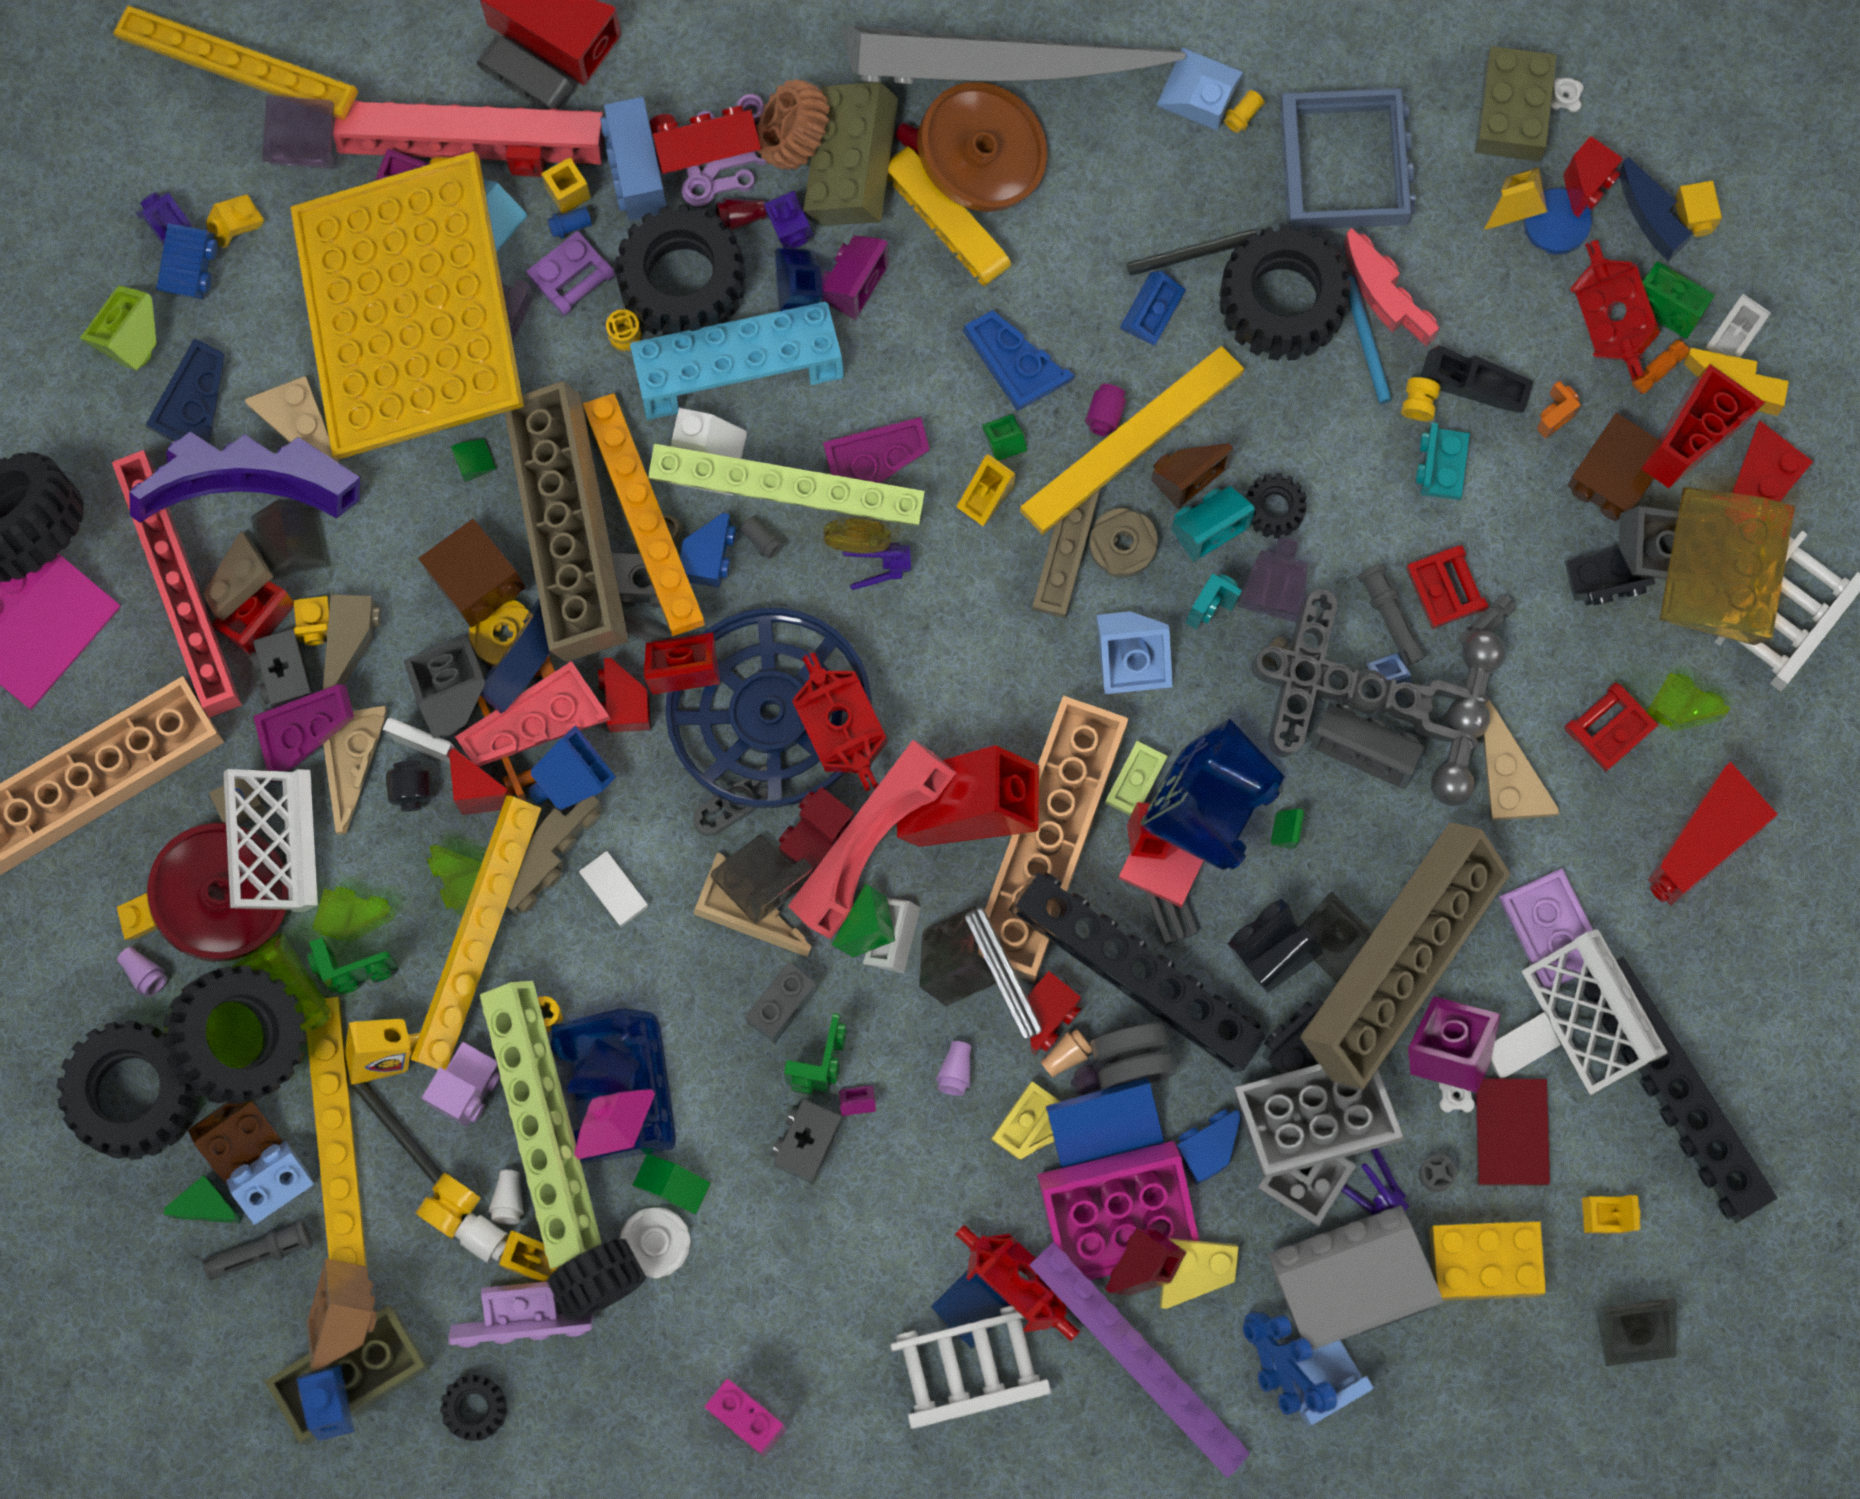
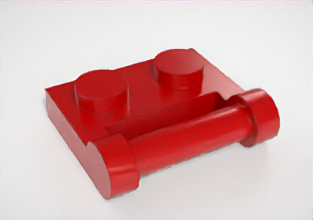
M1463 545L1410 563L1406 567L1432 630L1467 616L1481 613L1489 608L1486 598H1481L1464 557L1467 554ZM1452 563L1468 603L1461 605L1444 564Z
M1614 682L1607 688V694L1576 721L1573 719L1564 726V729L1607 772L1658 727V724L1619 683ZM1616 703L1620 704L1624 710L1591 737L1586 729Z

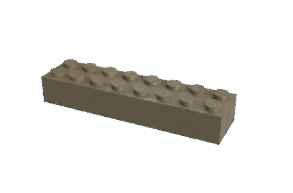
M561 381L522 395L524 407L505 412V418L548 648L551 653L568 662L628 642L581 395L565 381Z
M1449 822L1300 1038L1331 1081L1362 1090L1366 1087L1511 873L1482 829Z

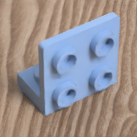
M1341 1340L1312 1350V1357L1302 1362L1294 1361L1314 1384L1323 1381L1328 1382L1333 1387L1337 1396V1406L1335 1409L1322 1414L1311 1412L1305 1404L1304 1391L1292 1379L1295 1391L1301 1401L1299 1413L1308 1427L1374 1389L1367 1376L1362 1378Z

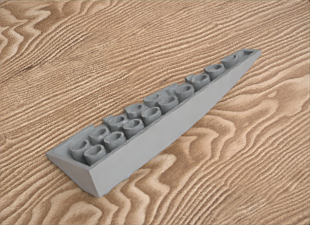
M842 26V36L851 70L861 75L862 81L881 82V76H893L894 82L913 84L914 78L976 81L1058 79L1155 66L1184 60L1186 52L1171 49L1144 47L1126 49L1127 47L1104 44L1100 45V47H1094L1095 45L1078 42L1062 45L1063 43L1051 40L996 37V39H993L990 36L972 34L960 37L957 34L934 32L932 35H926V33L918 32V30Z

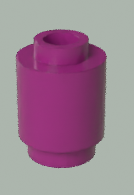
M1101 384L1099 390L1094 391L1085 419V424L1090 427V432L1098 436L1107 437L1109 433H1113L1118 429L1126 405L1124 398L1126 393L1123 389L1111 384Z

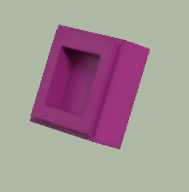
M873 1086L839 1090L841 1116L877 1112Z

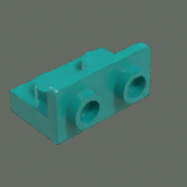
M1431 422L1428 432L1422 431L1419 452H1425L1424 464L1418 463L1415 484H1421L1420 495L1461 500L1470 433L1438 429V423Z
M1212 573L1192 606L1185 624L1196 630L1201 622L1208 625L1218 605L1232 612L1242 592L1237 587V582L1226 575L1220 574V576Z

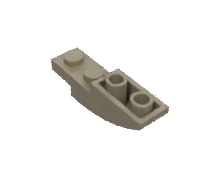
M594 796L580 801L566 817L554 808L531 837L507 902V907L514 916L520 911L524 914L527 913L537 903L538 898L536 895L545 886L548 889L554 886L562 877L563 873L560 870L564 866L556 855L559 852L562 854L567 853L576 843L577 839L575 836L583 827L587 830L590 829L601 817L599 811L602 809V806Z

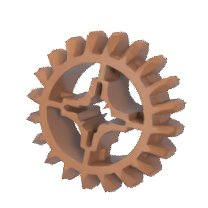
M795 79L794 81L787 80L783 86L779 85L775 94H770V100L767 104L763 105L764 111L759 116L760 123L756 127L761 150L757 152L761 154L762 159L780 169L790 170L792 168L797 170L801 164L806 165L809 156L814 157L816 147L821 145L820 140L826 134L824 131L825 125L829 122L826 115L830 107L826 105L828 98L823 95L822 90L804 80Z

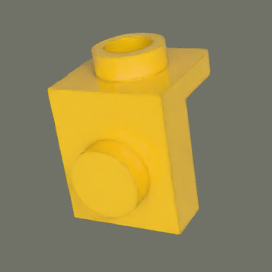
M248 194L214 204L205 223L207 230L214 234L213 238L217 240L220 248H224L229 245L233 236L260 228L264 219Z
M147 893L117 906L124 940H134L157 930L149 912Z
M1637 1195L1621 1197L1589 1196L1582 1198L1584 1233L1622 1234L1640 1230L1641 1211Z

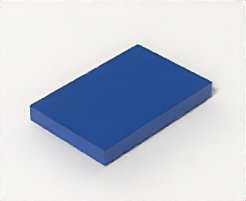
M1148 1078L1045 1106L1061 1168L1164 1143Z

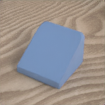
M1399 653L1366 664L1368 670H1375L1381 673L1388 681L1395 679L1396 684L1403 682L1412 683L1411 674ZM1397 692L1395 694V697L1404 693Z

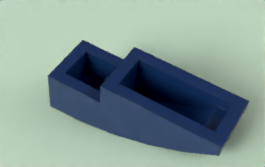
M1627 157L1619 170L1621 174L1619 178L1626 201L1642 232L1653 247L1669 262L1687 244L1692 232L1671 214L1677 201L1635 162Z

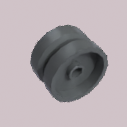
M1156 1023L1129 1027L1103 1035L1090 1042L1094 1061L1111 1063L1098 1072L1101 1090L1143 1078H1148L1151 1084L1176 1074L1173 1055L1157 1052L1163 1049L1169 1042L1165 1024Z

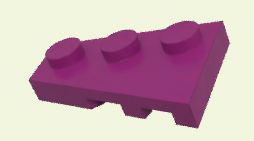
M921 417L823 442L831 475L876 483L883 482L930 450Z
M337 684L253 716L267 771L290 772L354 718L346 685Z

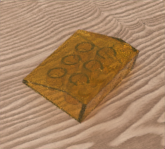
M1684 487L1659 620L1751 645L1772 639L1795 506L1763 497Z

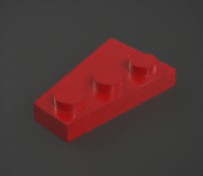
M1759 420L1723 517L1731 518L1732 527L1747 539H1750L1813 461Z

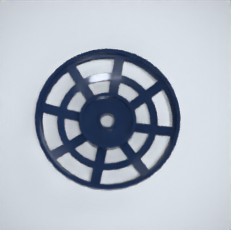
M760 608L744 611L721 620L702 633L713 632L715 641L732 631L748 625L758 624L760 644L739 650L724 662L717 659L720 682L722 681L734 691L729 710L710 711L713 695L718 685L704 687L699 711H678L681 690L667 692L665 716L668 735L674 751L686 771L702 787L719 798L752 808H779L800 803L810 791L816 793L820 787L825 790L830 788L846 773L834 772L812 789L794 796L782 798V780L804 773L815 766L820 759L792 702L796 694L810 679V674L806 665L801 668L795 677L776 671L775 654L790 656L801 661L807 655L812 666L814 664L808 651L794 645L774 643L772 622L799 625L823 636L824 640L814 653H816L822 669L825 668L826 671H829V669L823 663L835 647H837L852 666L872 706V696L867 674L861 659L851 644L836 629L821 619L804 612L785 608ZM756 656H761L762 672L751 675L743 681L731 671L742 662ZM769 704L777 705L780 708L779 715L772 720L764 719L761 716L763 708ZM837 710L833 712L831 724L840 726L842 712L845 711ZM731 724L739 739L724 753L714 738L711 725ZM679 725H700L704 741L712 755L717 759L704 773L695 766L686 752L680 736ZM798 744L811 754L810 757L798 765L781 770V752ZM749 748L757 752L767 753V771L750 769L738 764L736 761ZM729 769L733 773L747 779L767 781L768 799H753L739 796L722 789L714 782Z

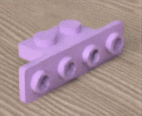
M547 1281L482 1288L481 1291L485 1321L453 1324L450 1327L448 1339L450 1345L458 1344L460 1347H472L486 1341L505 1344L514 1341L515 1338L530 1337L532 1340H543L550 1337V1335L564 1333L567 1336H580L586 1333V1331L592 1330L593 1314L579 1320H566L563 1313L557 1314L556 1300Z

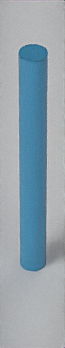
M1354 275L1347 277V280L1350 281L1349 305L1379 404L1392 401L1356 278Z

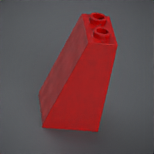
M480 0L487 26L584 86L622 35L616 8L596 0Z
M997 745L944 759L943 761L956 772L954 777L935 801L915 809L896 824L897 838L918 847L1039 831V765Z
M1732 762L1727 764L1711 782L1649 877L1648 881L1652 884L1650 890L1660 902L1664 903L1667 901L1672 906L1760 833L1778 815Z

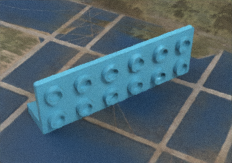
M827 302L712 325L696 331L689 330L641 340L630 344L646 420L678 414V395L805 368H808L811 385L844 378L842 356Z

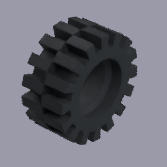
M1271 473L1265 474L1262 480L1259 477L1255 480L1254 485L1250 486L1246 499L1255 508L1251 523L1253 530L1256 533L1258 531L1263 532V536L1267 538L1269 535H1274V539L1280 538L1283 534L1288 536L1292 533V530H1297L1301 521H1303L1307 508V503H1305L1306 494L1301 492L1302 486L1300 483L1294 484L1293 477L1289 475L1287 479L1282 478L1283 473H1276V477H1271ZM1276 494L1285 498L1288 503L1287 513L1277 518L1268 516L1262 508V502L1267 496Z
M473 1374L456 1379L455 1383L450 1384L446 1388L447 1392L441 1398L443 1402L442 1407H440V1413L443 1416L442 1421L444 1425L448 1427L452 1434L468 1441H481L489 1436H493L497 1433L496 1430L502 1427L505 1415L507 1416V1400L502 1393V1389L494 1381L484 1376ZM471 1394H479L487 1402V1413L477 1422H468L463 1418L460 1411L463 1399Z

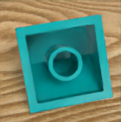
M1231 486L1222 491L1220 488L1212 490L1203 497V503L1194 508L1191 505L1186 506L1174 515L1175 520H1173L1171 530L1193 563L1251 527L1255 508L1252 503Z

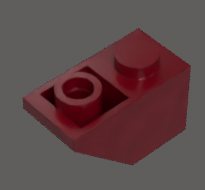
M1136 1228L1126 1243V1250L1119 1263L1113 1268L1105 1290L1111 1294L1133 1295L1172 1282L1187 1252L1157 1230Z

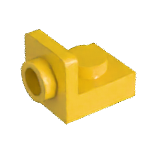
M328 596L293 600L296 621L294 634L299 642H304V645L307 646L325 643L328 633L330 609Z

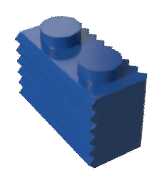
M168 224L156 290L167 294L202 300L203 293H208L211 286V273H207L209 259L214 260L217 252V240H213L214 234L207 230Z

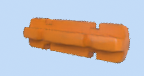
M1681 340L1673 342L1667 351L1664 350L1645 367L1646 369L1643 371L1645 374L1644 378L1632 381L1634 388L1641 394L1646 393L1653 387L1654 382L1657 383L1676 366L1677 362L1680 363L1686 357L1689 348Z

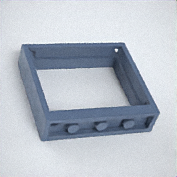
M1402 88L1282 94L1279 108L1287 225H1291V230H1300L1301 227L1307 229L1408 225L1411 214H1415L1416 197L1415 194H1410L1409 183H1413L1414 169L1412 162L1407 163L1406 151H1411L1410 131H1405L1404 120L1409 118V106H1407V101L1402 100ZM1389 110L1396 208L1303 212L1297 114Z

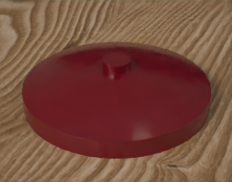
M226 823L199 825L174 837L156 857L148 878V908L157 930L169 944L180 952L204 961H231L257 951L277 932L287 910L230 908ZM240 827L246 834L250 831L244 827ZM256 833L250 837L263 852L270 845ZM245 844L238 850L239 860L247 868L258 858ZM273 849L267 856L281 869L284 866L283 862ZM262 861L252 871L265 886L275 876ZM247 878L240 884L241 899H254L260 892ZM278 879L269 890L279 900H288V888ZM263 895V897L260 900L268 899Z

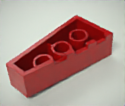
M1709 364L1687 390L1641 469L1667 488L1672 487L1742 429L1765 402Z

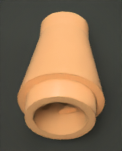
M1076 1028L1071 1033L1067 1031L1050 1053L1040 1062L1054 1078L1059 1073L1088 1060V1055L1092 1052L1091 1046Z

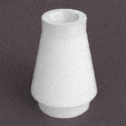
M502 1170L499 1172V1180L489 1208V1213L492 1214L491 1221L504 1225H514L520 1222V1216L524 1215L520 1172L514 1170Z

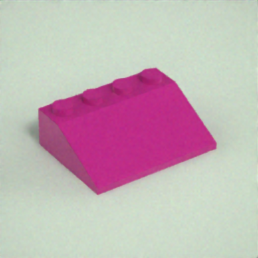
M59 553L57 558L51 563L48 561L42 565V569L35 573L30 572L26 574V577L19 580L11 578L10 582H0V686L30 710L36 706L121 608L117 602Z
M1174 1141L1037 1174L1052 1241L1061 1251L1067 1254L1074 1265L1090 1280L1111 1274L1126 1250V1243L1129 1237L1135 1232L1136 1228L1157 1230L1165 1237L1171 1239L1199 1241L1182 1159Z

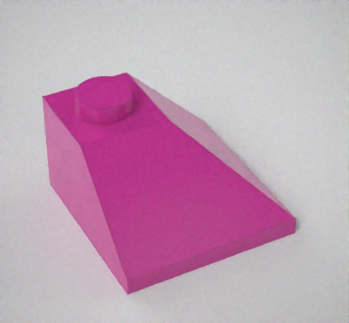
M652 1089L621 1092L592 1099L581 1125L574 1152L576 1158L581 1159L632 1148L655 1093Z

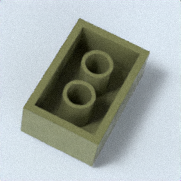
M1490 46L1485 62L1474 153L1541 161L1547 143L1557 55Z

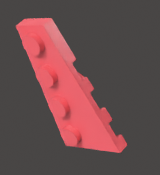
M571 661L521 693L502 714L495 710L455 736L470 761L479 767L561 738L575 725L579 730H583L609 721L610 717Z

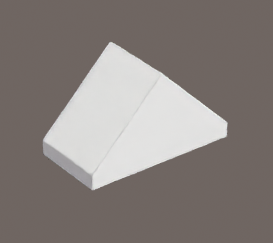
M1742 294L1706 346V349L1710 352L1740 358L1762 329L1771 312Z

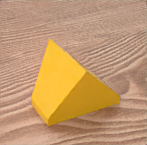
M1539 167L1506 177L1501 189L1502 196L1484 229H1491L1547 212Z

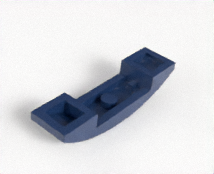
M539 598L524 618V626L502 659L491 667L484 678L485 685L480 695L501 714L519 696L550 654Z

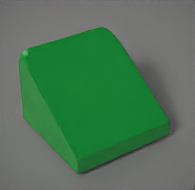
M1013 414L982 425L992 454L997 461L1027 451L1024 434Z
M484 439L457 443L450 446L465 482L496 470Z
M1303 809L1276 812L1270 841L1271 845L1289 849L1297 848L1304 817Z

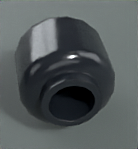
M413 760L393 763V769L387 771L388 801L392 805L401 806V812L422 810L421 803L431 800L430 771L427 767L421 766L420 761Z

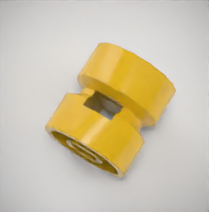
M443 1172L432 1188L434 1196L426 1197L415 1214L453 1239L457 1229L463 1222V1214H470L481 1198Z

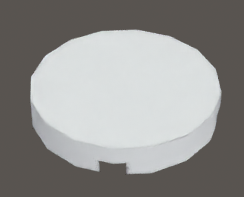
M652 1207L639 1210L627 1220L621 1231L620 1239L625 1238L646 1277L658 1279L673 1274L683 1266L689 1255L691 1239L688 1228L679 1215L667 1208Z

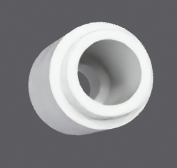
M470 1213L457 1229L455 1237L461 1240L460 1245L486 1263H490L493 1259L497 1262L501 1259L508 1234L482 1215L477 1217Z

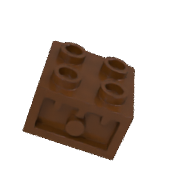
M255 1100L240 1104H229V1102H226L188 1129L193 1144L227 1187L226 1181L231 1178V1174L238 1167L252 1164L261 1158L260 1156L265 1149L274 1144L280 1145L283 1143V1140L259 1110Z

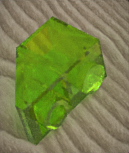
M1670 672L1646 712L1653 720L1675 732L1719 722L1726 716L1730 707L1724 704V699L1710 691L1705 693L1694 686L1695 683L1687 676L1682 674L1674 675Z
M433 844L429 846L432 857L427 858L428 865L434 878L441 877L445 888L439 890L446 909L453 907L456 914L461 915L465 911L481 863Z
M336 886L335 891L324 888L312 929L319 935L351 943L393 920L396 912L391 906H388L389 901L373 895H369L368 900L355 897V891Z

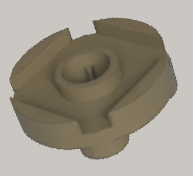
M1125 508L1108 511L1097 520L1091 531L1089 549L1092 559L1100 569L1112 577L1135 576L1147 569L1155 558L1158 541L1157 532L1152 522L1141 513L1137 514ZM1125 535L1124 539L1127 536L1132 539L1133 542L1129 544V550L1122 551V548L1119 550L1115 547V544L1118 542V536Z

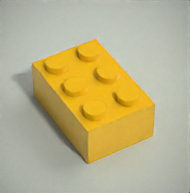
M1541 1222L1435 1225L1428 1230L1431 1273L1443 1301L1541 1297L1546 1294Z

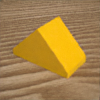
M987 454L956 507L980 525L985 526L1014 489L1015 473Z
M514 1231L510 1232L499 1262L502 1268L540 1282H546L549 1276L557 1269H550L544 1243Z

